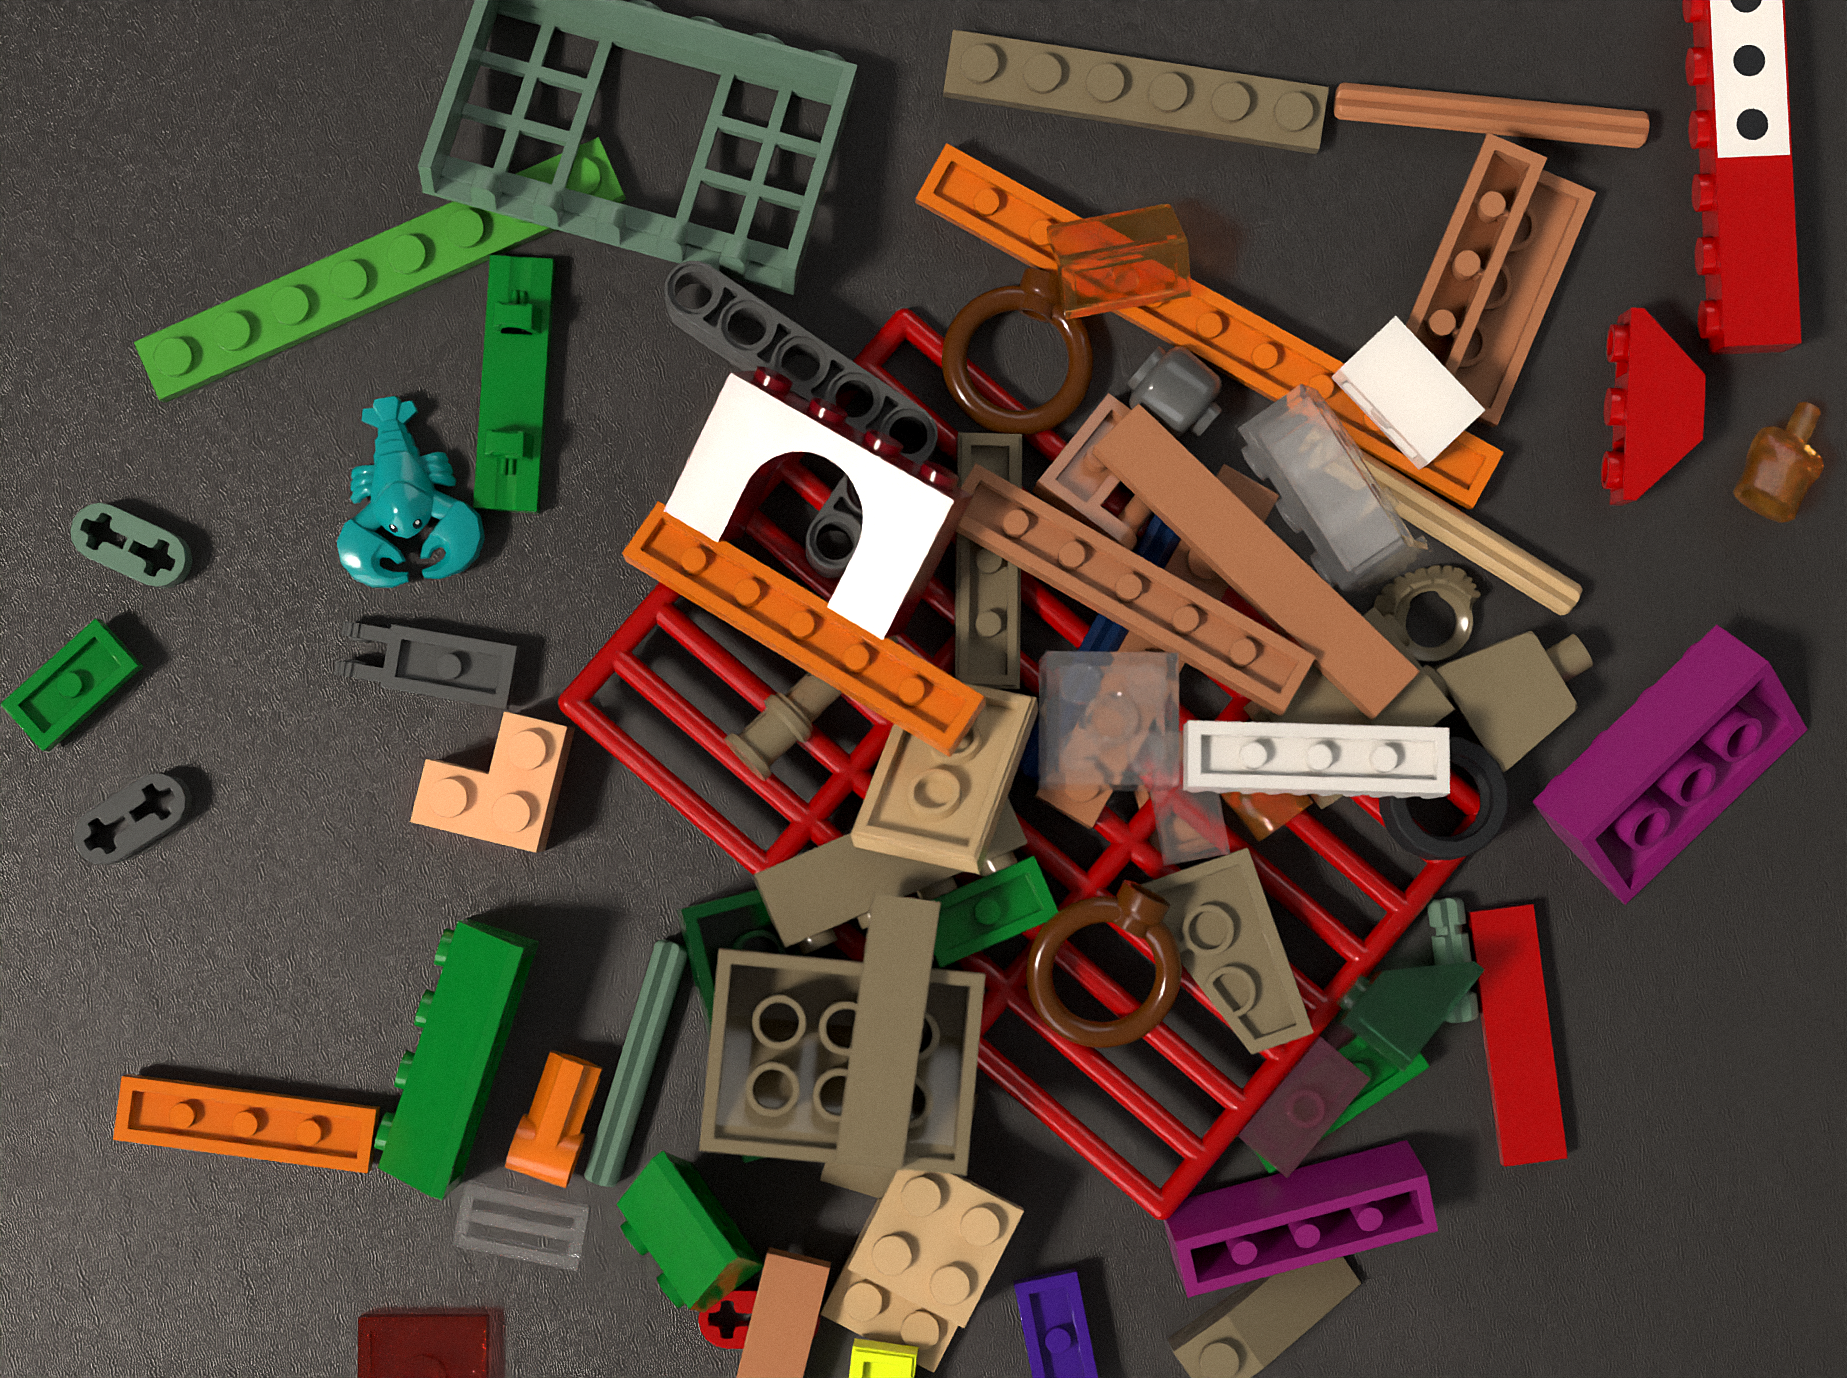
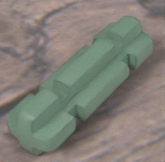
M1457 897L1434 899L1429 901L1427 908L1430 927L1436 928V935L1431 936L1438 987L1444 988V995L1439 996L1442 1017L1449 1023L1472 1021L1477 1019L1479 1011L1476 993L1470 991V985L1475 984L1469 937L1468 933L1462 932L1461 925L1466 923L1464 902L1461 898Z

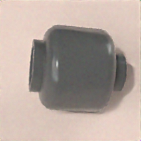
M1159 346L1127 383L1134 390L1129 400L1131 409L1139 403L1176 439L1181 438L1188 430L1199 438L1223 410L1214 402L1221 392V379L1183 346H1176L1168 352Z

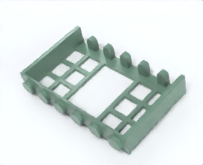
M475 0L418 163L422 191L425 194L675 263L701 261L712 266L727 277L794 295L833 161L855 94L858 65L846 62L841 56L830 51L816 50L809 52L787 46L778 38L768 34L755 33L747 35L725 29L721 24L707 17L695 16L689 19L663 12L658 6L645 0H630L629 2L623 0ZM497 14L541 25L529 63L485 51ZM555 30L599 41L587 79L543 67ZM613 46L721 75L676 218L566 189ZM480 66L524 78L511 115L467 103ZM734 79L779 91L767 128L723 116ZM538 82L582 94L570 131L525 119ZM792 95L832 106L821 143L780 132ZM462 118L506 130L494 168L449 156ZM718 131L762 143L751 181L706 169ZM520 134L565 146L552 184L508 173ZM776 147L816 158L804 196L764 185ZM701 184L746 196L734 235L689 222ZM759 200L800 211L788 249L748 239Z

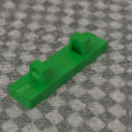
M490 255L473 508L476 510L540 514L556 262L554 259ZM507 327H515L527 330L532 335L501 333V330Z

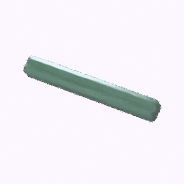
M660 939L654 945L584 1173L585 1179L594 1184L604 1187H615L619 1182L688 958L686 946L680 943Z

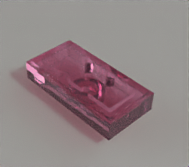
M1318 1036L1237 1136L1288 1178L1368 1083L1370 1078L1323 1038Z

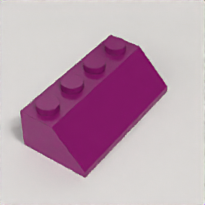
M1716 624L1700 641L1691 645L1683 657L1654 685L1645 689L1637 701L1608 729L1598 734L1592 744L1569 767L1551 779L1545 790L1532 802L1554 833L1614 896L1626 905L1808 729L1769 661Z

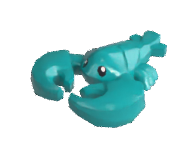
M397 396L375 399L373 408L363 409L362 422L378 428V437L375 439L376 451L373 455L375 465H361L352 469L351 478L353 480L350 484V490L353 493L350 499L356 504L360 503L364 498L371 496V502L354 518L344 524L337 540L342 566L354 580L372 588H393L409 582V572H393L380 566V559L382 557L390 558L396 564L406 561L397 547L375 532L381 526L395 536L410 538L419 533L428 524L431 517L440 519L422 545L420 559L430 558L434 550L440 547L444 548L446 554L437 564L422 570L423 576L426 579H443L464 572L479 557L485 540L481 515L465 501L457 500L435 490L434 484L448 487L455 486L457 479L452 475L454 472L452 466L448 463L449 459L443 452H434L420 457V452L415 446L413 435L409 433L406 426L419 412L414 401L402 402Z

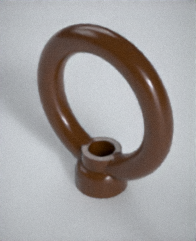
M1026 268L1019 285L1003 286L980 294L968 302L951 322L942 348L944 380L955 403L977 424L1000 434H1022V436L1037 434L1062 423L1074 413L1083 401L1092 380L1094 357L1091 340L1083 322L1075 311L1066 304L1072 289L1068 281L1044 270ZM1018 311L1033 320L1051 323L1061 334L1068 352L1066 378L1056 395L1039 407L1021 411L1001 408L984 398L970 378L967 366V353L970 341L977 329L985 321L999 313Z
M1125 880L1116 897L1099 896L1083 899L1063 908L1050 918L1033 942L1026 969L1029 996L1041 1019L1053 1031L1065 1039L1079 1045L1095 1048L1125 1045L1140 1039L1156 1028L1171 1010L1179 992L1182 976L1181 956L1177 942L1163 921L1171 906L1170 903L1152 890L1133 881ZM1101 922H1112L1126 932L1145 939L1152 950L1156 964L1155 982L1144 1003L1131 1014L1118 1020L1107 1022L1086 1020L1069 1011L1057 996L1052 978L1055 956L1065 940L1077 930Z

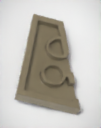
M1248 848L1142 884V886L1157 893L1170 903L1171 906L1163 921L1177 942L1181 963L1251 1054L1314 1033Z

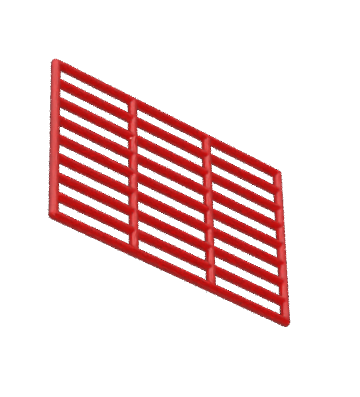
M907 308L899 309L856 356L853 362L924 409L934 419L937 427L936 446L956 463L957 434L959 432L882 367L902 342L907 339L942 369V348L945 338L912 310ZM967 358L970 378L984 398L1001 408L1018 411L1028 410ZM848 391L837 398L836 405L844 410L859 392ZM1052 429L1022 436L1023 439L1050 462H1053L1068 444ZM801 451L785 460L774 472L745 532L830 603L841 579L826 578L817 574L808 563L806 549L758 509L783 480L818 511L821 510L834 490L799 461L806 454V451ZM1022 486V489H1023L1024 491L1030 493L1028 490H1026V489ZM1118 486L1103 504V507L1117 518L1132 497ZM1153 515L1150 516L1147 522L1136 534L1140 538L1142 537L1150 521L1152 520ZM954 533V535H953V537H952V539H951V541H952L954 544H955V533ZM1021 569V601L1078 649L1091 626L1034 579L1035 576ZM933 575L921 599L954 626L955 593ZM661 582L653 588L559 696V709L752 875L796 857L810 839L818 846H822L845 836L844 833L828 821V818L852 791L863 800L865 799L874 776L870 769L881 758L894 724L842 693L840 696L874 726L849 754L814 723H811L814 727L811 737L805 743L800 741L796 743L833 773L813 798L807 803L773 773L766 781L761 780L728 747L724 741L728 734L632 653L654 626L658 624L760 712L766 708L764 700L771 694L775 695L777 693L674 604L682 595ZM1230 585L1228 586L1220 602L1282 636ZM954 633L933 657L906 634L896 635L898 645L954 678ZM1020 649V683L1047 705L1059 682ZM614 672L791 822L766 852L590 702L592 697ZM1205 674L1233 698L1214 721L1247 722L1250 717L1243 707L1252 700ZM1170 693L1167 694L1156 714L1158 718L1182 738L1184 724L1187 721H1201ZM1136 749L1124 771L1152 795L1128 824L1109 807L1104 806L1093 828L1111 844L1087 872L1014 811L1027 840V844L1019 849L1028 857L1035 856L1038 865L1070 892L1057 907L1058 912L1070 904L1083 899L1099 896L1115 897L1107 890V887L1130 860L1154 880L1182 871L1147 841L1172 811L1223 856L1248 848L1262 889L1347 960L1324 990L1289 962L1314 1033L1258 1052L1266 1060L1242 1089L1163 1021L1142 1037L1225 1108L1202 1138L1198 1137L1097 1049L1076 1044L1058 1035L1038 1015L1030 999L1029 992L1024 987L1027 984L1026 969L1031 947L1036 936L1047 922L1020 933L1029 942L1005 970L999 967L981 950L955 961L964 971L985 974L984 988L987 989V992L983 995L977 1067L1157 1220H1166L1173 1215L1466 856L1454 860H1426L1421 858L1427 863L1407 889L1402 892L1287 793L1268 795L1265 792L1249 794L1387 912L1363 941L1187 790H1183V758L1168 775L1141 751ZM1450 768V793L1445 797L1467 815L1449 836L1452 837L1464 832L1475 821L1480 809V793ZM1369 795L1349 797L1386 828L1379 811V797H1371ZM1413 819L1424 831L1430 833V832H1429L1428 830H1426L1422 825H1420L1415 819ZM967 871L954 876L964 886L982 878L980 874ZM915 894L907 896V898L920 899ZM848 922L833 928L838 938L833 944L852 960L863 961L866 937ZM1106 922L1155 964L1154 955L1145 939L1126 932L1112 922ZM1067 939L1061 945L1055 956L1054 963L1118 1018L1131 1014L1142 1005L1141 1002ZM1182 964L1180 986L1232 1030ZM1007 1007L1184 1158L1161 1188L1151 1182L983 1038V1035Z

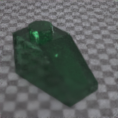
M1473 961L1374 971L1368 979L1359 973L1336 1001V1004L1344 1010L1336 1018L1335 1022L1391 1068L1404 1072L1485 969Z

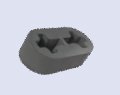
M150 774L138 779L87 811L78 820L74 829V843L77 851L85 860L94 864H115L129 858L181 825L187 819L192 809V795L189 787L181 778L172 774ZM153 786L159 791H173L175 798L168 803L171 815L166 818L162 813H152L142 819L140 818L137 811L153 800L150 792ZM124 819L127 820L130 826L113 838L114 844L117 847L114 851L108 846L98 848L94 846L92 839L99 834V829L96 825L99 820L104 825H113Z

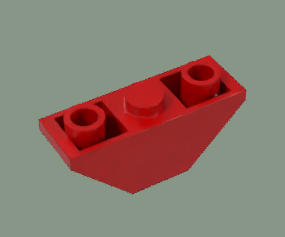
M1631 307L1619 315L1617 324L1610 325L1607 335L1608 362L1616 363L1615 388L1609 387L1607 389L1604 400V422L1606 426H1613L1612 451H1605L1603 455L1601 484L1603 489H1610V505L1623 506L1636 501L1703 440L1706 375L1645 308Z

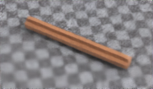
M1346 82L1339 84L1334 98V115L1341 120L1629 148L1642 147L1646 143L1649 133V116L1644 111Z

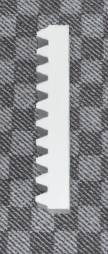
M1187 721L1184 724L1183 790H1187L1190 793L1203 791L1227 793L1234 791L1242 794L1265 792L1268 795L1292 793L1293 795L1318 794L1319 796L1343 794L1346 797L1369 795L1371 797L1395 796L1397 798L1420 796L1423 799L1444 797L1450 793L1449 728Z

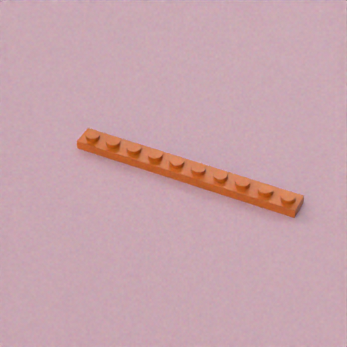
M947 143L915 198V203L1028 266L1050 272L1065 279L1072 286L1073 291L1174 347L1183 346L1187 348L1203 363L1311 423L1325 427L1374 458L1468 510L1475 506L1504 453L1464 430L1429 464L1418 470L1331 378L1344 363Z

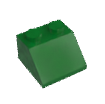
M662 1150L651 1159L616 1204L627 1219L620 1225L622 1232L640 1255L644 1256L650 1252L663 1271L656 1279L666 1296L677 1308H681L686 1304L690 1310L704 1313L764 1266L762 1260L695 1165Z

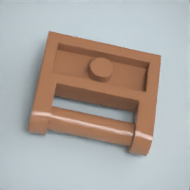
M1108 393L1040 477L1032 492L1052 507L1132 551L1137 545L1136 534L1154 512L1136 495H1134L1117 518L1102 507L1121 481L1092 454L1093 447L1131 411V409Z

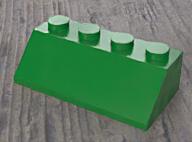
M468 918L458 921L455 930L448 928L444 930L434 959V965L443 967L436 990H425L415 1016L414 1026L423 1028L416 1052L406 1050L396 1074L394 1087L403 1089L396 1114L388 1111L385 1113L376 1136L374 1148L383 1151L378 1166L380 1170L426 1195L440 1200L447 1197L461 1184L539 941Z

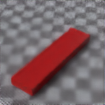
M1529 903L1467 911L1500 1164L1506 1167L1568 1159L1534 904Z

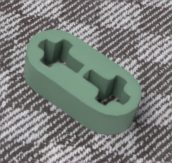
M103 503L90 504L81 509L72 521L70 530L72 542L81 554L143 584L159 588H170L183 582L190 573L193 562L192 554L185 540L120 508ZM108 516L112 517L110 528L114 532L127 537L123 548L115 544L102 542L97 550L94 548L96 537L89 533V527L93 521L104 523ZM167 542L170 544L167 554L175 559L174 567L171 570L160 569L156 576L151 574L154 564L150 560L137 555V550L140 544L161 550Z

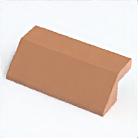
M1487 133L1405 326L1485 409L1476 421L1494 428L1500 421L1596 192L1543 170L1547 157Z

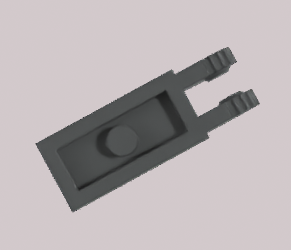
M343 621L341 635L347 636L349 640L364 643L376 641L388 643L383 668L368 666L363 661L351 659L336 660L335 675L381 682L380 687L509 710L520 647L393 624L388 629Z

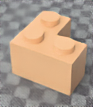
M504 711L489 772L437 759H425L410 822L535 853L545 851L575 728Z

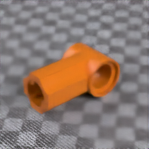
M554 1050L550 1051L528 1114L524 1113L515 1132L505 1168L565 1189L567 1188L584 1143L585 1134L581 1133L588 1111L593 1104L603 1067L571 1054Z

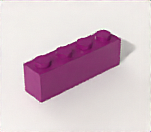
M1407 1140L1189 1197L1182 1202L1170 1218L1164 1220L1172 1259L1187 1297L1438 1231L1427 1173Z

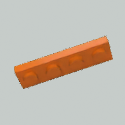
M126 1074L121 1078L113 1140L369 1173L372 1171L380 1107Z

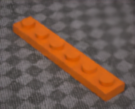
M659 501L656 503L622 552L626 562L951 758L986 705L984 695L888 638L882 640L828 608L829 603L728 542L717 543L664 511L666 505Z

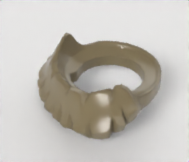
M1433 565L1428 569L1424 567L1418 568L1414 574L1408 572L1404 574V577H1396L1394 584H1387L1381 590V595H1377L1374 607L1382 616L1390 615L1402 626L1410 640V645L1407 648L1415 659L1439 661L1457 653L1469 639L1473 628L1472 607L1481 594L1478 590H1475L1477 586L1472 583L1473 579L1468 577L1464 570L1447 565L1444 567ZM1427 591H1436L1439 597L1451 605L1456 617L1455 629L1450 638L1443 644L1435 647H1424L1416 644L1410 638L1406 629V617L1412 598Z

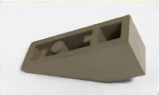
M1343 1257L1252 1280L1167 1339L1173 1353L1191 1378H1251L1270 1364L1360 1286L1361 1282Z

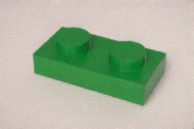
M95 618L0 705L42 752H50L144 666L103 620Z
M1035 856L930 900L940 902L933 950L934 959L938 968H941L1043 924L1058 913Z

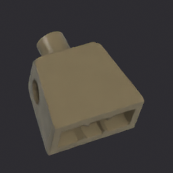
M1527 631L1435 666L1433 669L1447 685L1449 691L1447 700L1454 707L1451 714L1467 740L1483 747L1498 762L1502 772H1505L1578 709L1577 702L1565 683L1593 667V661L1587 649L1575 634H1571L1547 650H1544L1536 635L1532 631Z

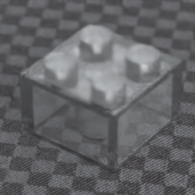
M1046 651L1039 660V790L1169 791L1178 786L1179 653Z

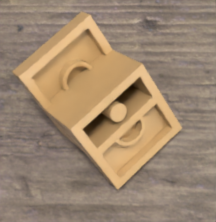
M904 1169L902 1171L896 1170L882 1199H877L821 1309L820 1315L872 1341L918 1347L917 1364L934 1373L957 1327L965 1328L1024 1209L958 1174Z

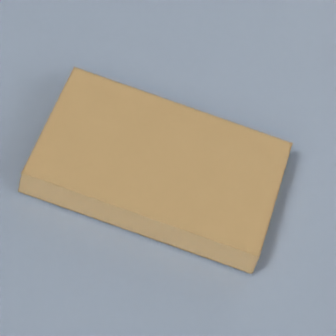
M963 683L984 695L986 705L951 758L893 724L851 833L854 847L980 874L1039 710L1036 697Z

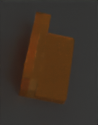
M1170 204L1155 205L1047 226V239L1057 262L1060 302L1066 320L1191 297L1188 240Z

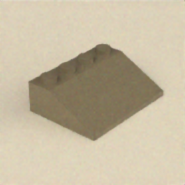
M729 948L719 949L699 1151L858 1165L835 1161V1152L863 961ZM931 968L902 1166L904 1170L967 1175L985 974L981 972Z

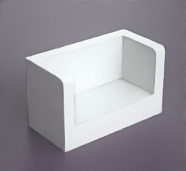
M1397 316L1387 323L1331 377L1418 470L1429 464L1485 411L1478 401Z

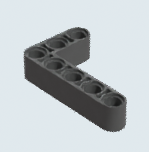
M686 261L678 264L669 272L665 281L666 310L670 319L680 329L742 371H756L758 366H763L784 375L793 382L790 391L811 402L813 397L836 405L837 398L848 391H858L864 394L872 405L871 410L859 418L847 416L845 423L865 434L868 429H873L888 436L900 427L914 428L923 436L925 446L913 454H900L920 466L923 461L931 460L937 443V427L934 419L920 406L712 266L701 261ZM690 284H699L706 287L711 292L712 297L704 307L688 309L677 301L678 292ZM753 320L764 328L765 335L758 343L742 345L735 342L729 332L737 322ZM796 355H804L811 358L819 370L810 380L795 381L784 373L782 367L789 358ZM847 474L844 475L814 518L806 535V558L808 563L817 574L826 578L843 577L862 534V504L855 498L853 493L855 485ZM828 531H840L850 538L853 550L843 559H828L817 548L816 542L818 538Z

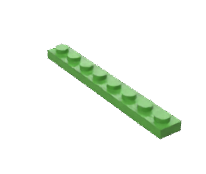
M599 137L580 145L566 189L619 203L626 200V197ZM562 153L518 172L516 175L552 184ZM453 201L139 339L134 344L158 399L166 403L490 260V255H502L554 232L556 229Z

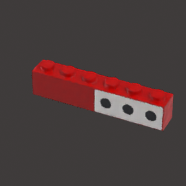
M1683 0V17L1686 23H1693L1694 47H1690L1686 55V79L1689 86H1696L1697 110L1692 111L1689 118V142L1692 149H1699L1700 174H1695L1692 181V204L1695 212H1702L1703 237H1698L1695 245V267L1698 275H1705L1706 300H1702L1698 308L1699 334L1702 339H1708L1709 355L1785 352L1802 343L1785 0Z

